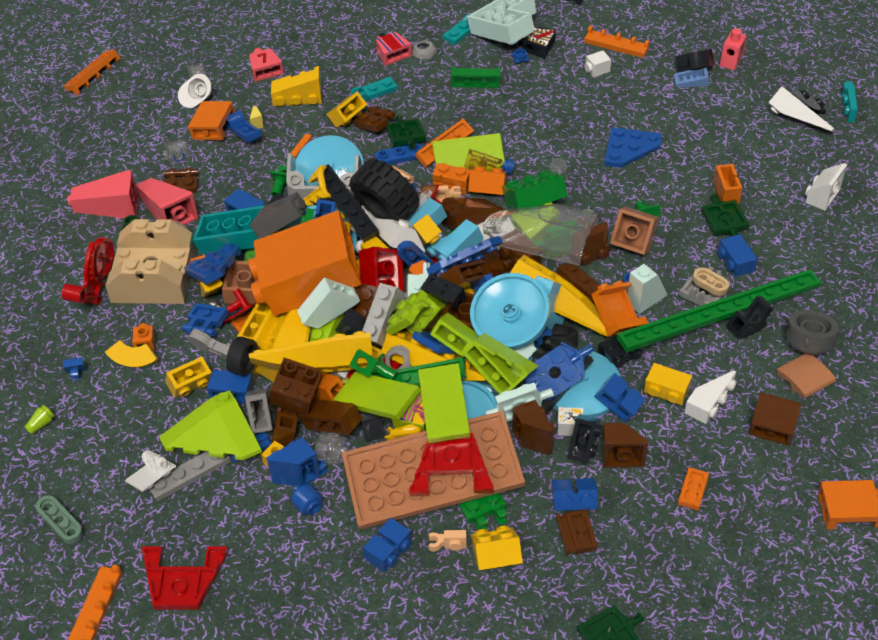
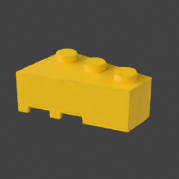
M319 66L314 67V70L308 72L302 71L299 75L293 77L289 75L272 81L271 98L273 106L322 104Z

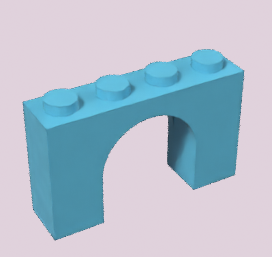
M429 198L407 221L412 226L428 214L438 226L447 217V214L442 204ZM466 219L450 235L439 238L431 245L428 242L423 247L432 258L436 257L440 261L457 255V252L468 247L472 248L478 245L484 237L479 226Z

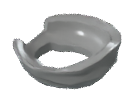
M425 40L416 43L411 54L418 59H430L437 53V49L432 42ZM423 44L428 45L429 47L426 49H419L417 45Z
M403 345L391 347L384 358L385 364L391 367V356L399 354L404 358V365L399 369L413 367L409 360V349Z

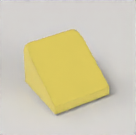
M253 106L250 124L260 129L264 127L262 115L257 106Z

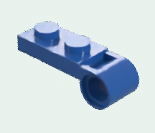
M240 110L229 114L225 125L227 128H230L229 130L247 143L254 142L262 136L260 129L245 121Z

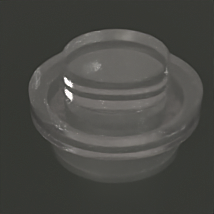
M561 158L554 159L550 164V170L557 172V174L566 172V161Z

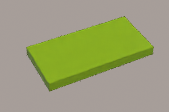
M500 133L432 141L435 166L437 163H445L450 166L464 167L470 170L475 168V166H484L485 169L502 167L505 160Z
M459 363L419 369L428 443L470 437Z
M355 371L334 397L333 401L353 403L358 407L359 411L399 421L421 390L416 385L373 375L368 378L362 373Z

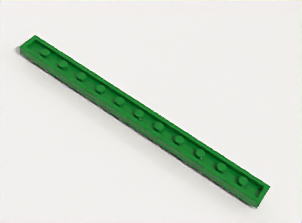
M810 269L618 333L616 339L627 353L733 317L737 310H747L757 296H762L771 304L818 288L821 285V281Z

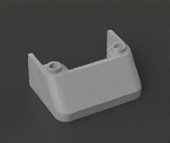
M288 153L286 177L288 196L298 192L300 197L304 199L319 186L305 185L302 173L295 171V158L291 153ZM355 155L354 172H346L340 178L352 195L353 192L350 189L349 183L351 177L362 166L359 155ZM320 198L321 200L333 201L331 198Z

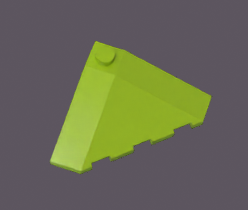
M230 390L210 398L159 436L165 450L173 452L174 448H183L184 453L198 455L199 451H208L209 456L224 458L225 454L235 455L236 460H245L262 452Z

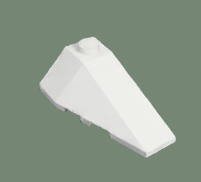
M781 87L769 101L772 105L771 109L777 114L781 112L786 116L833 133L836 131V129L784 87Z
M370 218L380 232L378 235L391 247L397 248L403 241H412L425 253L416 230L410 226V222L403 219L395 221Z

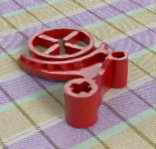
M99 237L95 242L89 243L84 264L83 286L65 284L62 289L63 300L99 306L102 300L100 291L102 286H105L102 278L108 275L114 260V245L111 239Z

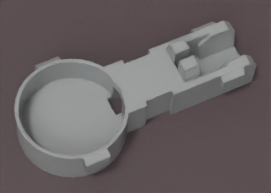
M193 329L187 338L196 348L205 352H211L226 359L231 345L230 343H227V345L220 343L197 329Z

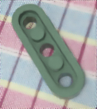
M43 496L37 501L36 510L38 514L65 543L74 544L81 540L83 536L81 525L55 497Z

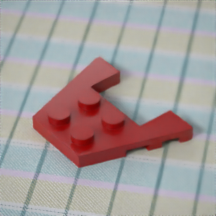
M470 432V437L434 443H428L427 441L421 457V463L415 472L414 481L409 488L410 496L429 495L430 475L474 473V493H494L493 484L472 432Z
M142 546L154 610H199L228 554L227 546H207L205 565L203 567H161L162 546Z

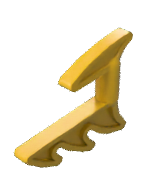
M321 165L308 181L309 183H315L318 180L319 184L317 189L303 199L308 206H314L313 202L317 203V199L331 198L326 188L325 165Z

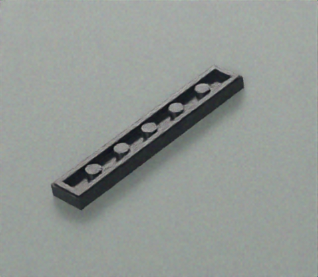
M329 164L326 165L324 176L327 191L362 241L365 243L380 234L378 228Z

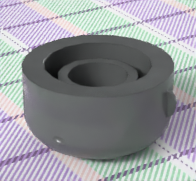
M814 310L796 311L790 315L789 327L786 328V339L794 349L810 355L824 354L835 345L839 325L832 317Z

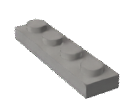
M206 451L172 469L169 475L154 482L149 491L156 502L228 464L231 462L228 454H225L224 458L212 457Z

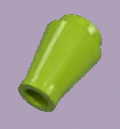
M44 405L40 408L38 407L24 428L33 435L51 423L55 415Z

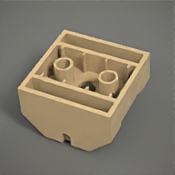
M134 219L119 234L113 266L106 282L110 302L185 304L191 276L186 274L184 267L189 265L190 259L195 258L196 246L192 241V232L172 220L156 219L155 222H150L149 219Z

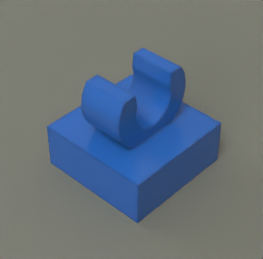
M84 359L63 360V368L67 373H70L73 381L81 380V371H87V364Z

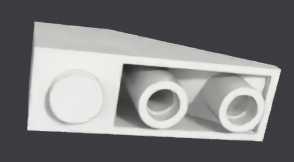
M733 370L697 387L687 400L684 413L707 424L710 418L714 419L718 412L719 404L723 405L728 396L727 392H732L736 386L737 381L734 380L736 371Z

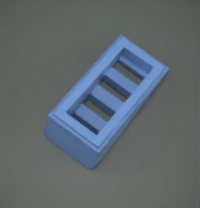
M707 67L674 74L676 87L710 86Z

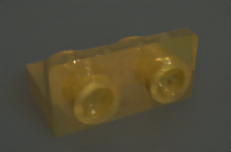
M469 149L464 168L471 170L475 166H484L486 170H492L494 167L500 168L502 159Z

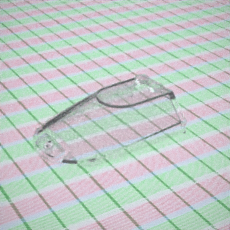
M561 204L506 209L490 215L484 221L483 232L489 238L500 236L503 241L499 245L501 247L579 265L586 239L593 227L602 223V219L599 213L593 212L590 209L583 210Z

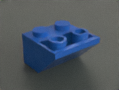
M303 437L292 441L286 447L274 451L270 456L266 457L273 484L298 486L310 483L320 477L316 453Z

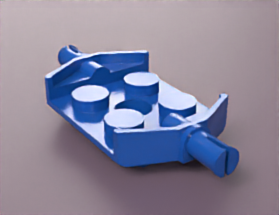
M561 342L558 347L533 362L538 367L526 377V384L535 383L539 392L551 388L554 396L544 399L548 402L585 377L583 360L585 356L595 351L594 348L589 344L583 349L577 350ZM551 369H559L561 375L558 378L550 377L549 372Z

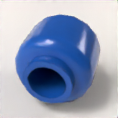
M300 484L294 488L291 502L302 515H314L322 507L323 497L312 484Z

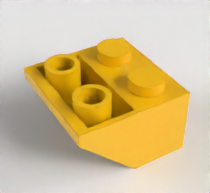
M504 525L497 527V530L493 531L479 529L474 534H470L475 561L479 570L523 563L520 539L513 527L509 528V526Z

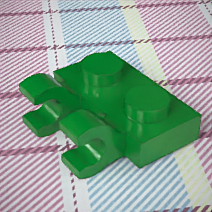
M500 493L459 503V509L467 524L474 522L478 530L488 529L486 526L488 522L485 517L492 514L499 526L507 523L505 518L507 516L505 511L507 505Z

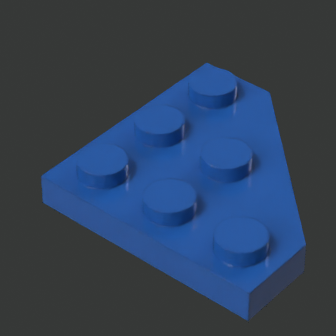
M612 127L604 166L622 168L633 160L637 161L645 157L651 151L659 150L662 133Z
M500 236L488 238L472 248L468 247L457 252V255L447 259L444 258L427 268L428 275L430 273L440 275L455 265L484 259V254H490L498 250L497 246L502 244L503 241Z
M227 243L221 246L220 250L208 252L204 258L189 262V265L184 267L187 275L204 284H208L222 277L226 273L224 269L230 268L235 262L234 257L240 256L242 252L238 245Z

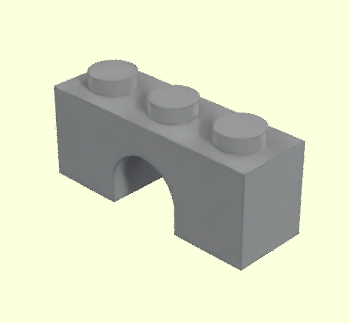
M380 283L362 330L370 333L371 343L379 347L383 346L387 333L385 330L389 325L388 320L391 313L397 310L396 305L406 295L397 287Z

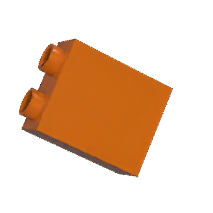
M339 210L255 240V257L248 259L251 273L254 279L258 280L251 283L254 298L259 305L267 302L274 316L301 307L324 277L353 288L361 285L352 237Z

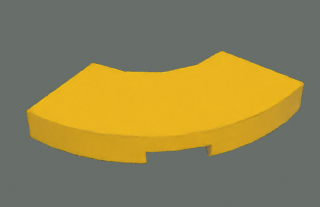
M119 340L105 351L113 361L127 367H145L159 360L148 344L140 347H129Z

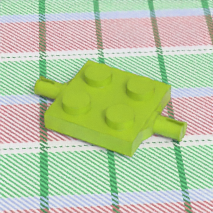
M420 290L417 293L410 294L405 300L401 299L396 305V312L389 318V325L385 331L393 335L413 324L418 313L428 307L429 301L426 299L428 294Z

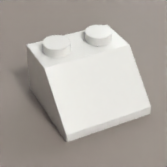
M843 163L824 169L820 175H816L813 185H809L805 192L807 196L806 203L826 211L841 189L847 164Z

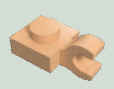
M448 185L439 186L434 198L442 202L443 199L448 197H461L460 186H454L451 189L448 188Z
M444 530V534L430 533L429 541L437 542L429 544V551H438L443 546H445V549L453 551L466 548V530Z

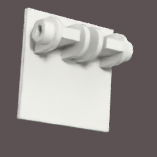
M146 450L142 454L145 466L127 478L125 482L140 491L148 490L154 485V482L169 475L176 465L167 461L164 457Z

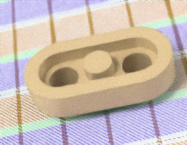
M703 267L694 271L693 281L696 285L716 296H722L728 292L729 282L724 277Z

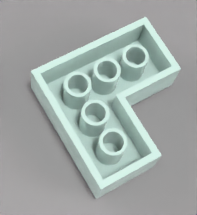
M495 0L468 15L467 20L471 34L513 45L518 40L528 37L530 33L535 31L532 15L537 12L534 0Z

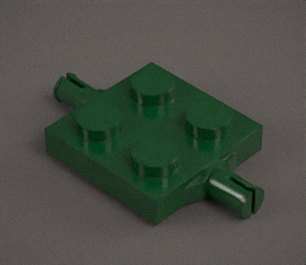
M400 115V118L399 116L396 117L397 122L386 126V132L393 147L408 145L409 149L412 150V148L416 147L415 143L426 141L425 132L418 119L403 120V117Z
M712 194L710 198L713 203L702 206L701 212L714 236L727 233L735 236L739 234L737 231L749 229L750 224L736 200L721 201L717 194Z
M614 605L577 626V632L583 640H641L635 633L634 626L644 622V618L640 613H637L628 619Z

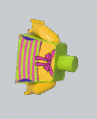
M421 392L399 421L392 419L394 429L391 427L387 428V432L390 434L384 436L385 439L392 440L426 431Z

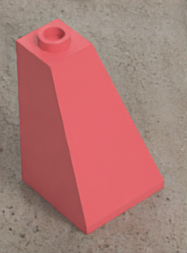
M131 170L71 188V195H68V204L77 213L125 218L129 215L136 216L138 193Z
M153 178L136 184L139 198L155 219L178 221L183 225L198 219L191 191Z

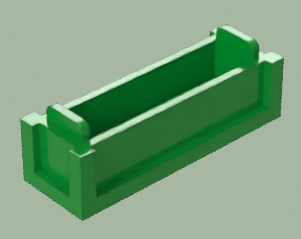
M452 67L451 87L500 88L501 68Z

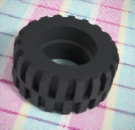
M376 158L368 159L350 179L349 186L353 195L367 211H370L373 216L379 219L395 221L403 219L407 221L419 207L420 198L417 191L414 190V186L398 170H395L393 166L386 164L382 160L379 161Z

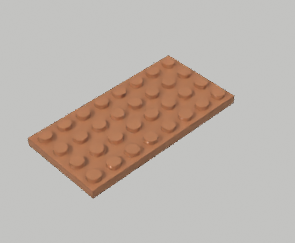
M503 410L468 419L469 431L473 433L489 478L493 484L494 493H474V473L430 475L429 495L410 496L409 488L414 481L415 472L419 468L422 460L421 457L428 441L427 431L342 452L359 530L384 524L389 518L399 520L526 486Z

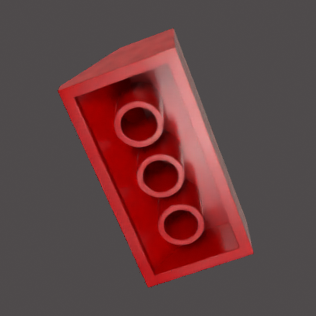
M381 247L359 250L360 280L362 284L378 287L380 283L397 287L404 292L403 260L399 257L397 250Z

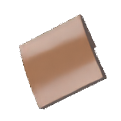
M804 354L777 368V375L791 383V389L804 398L836 382V377L831 371L810 354Z

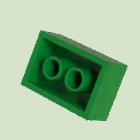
M549 169L542 170L537 175H526L518 181L510 180L506 185L502 186L506 206L518 212L568 197L564 176Z

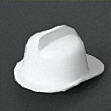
M196 74L185 82L178 91L180 104L187 108H193L209 98L212 93V83L209 78L204 74Z

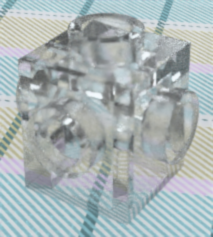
M321 432L316 442L315 453L317 459L326 461L327 464H338L342 457V452L347 451L348 446L344 445L346 437L334 432Z

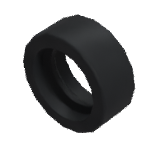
M554 325L552 335L542 337L543 343L541 347L547 351H552L546 347L545 341L548 339L557 345L562 338L577 347L578 331L576 328L568 325Z
M238 336L233 340L226 357V367L230 373L247 376L251 372L255 364L250 363L249 354L258 350L257 342L243 336Z

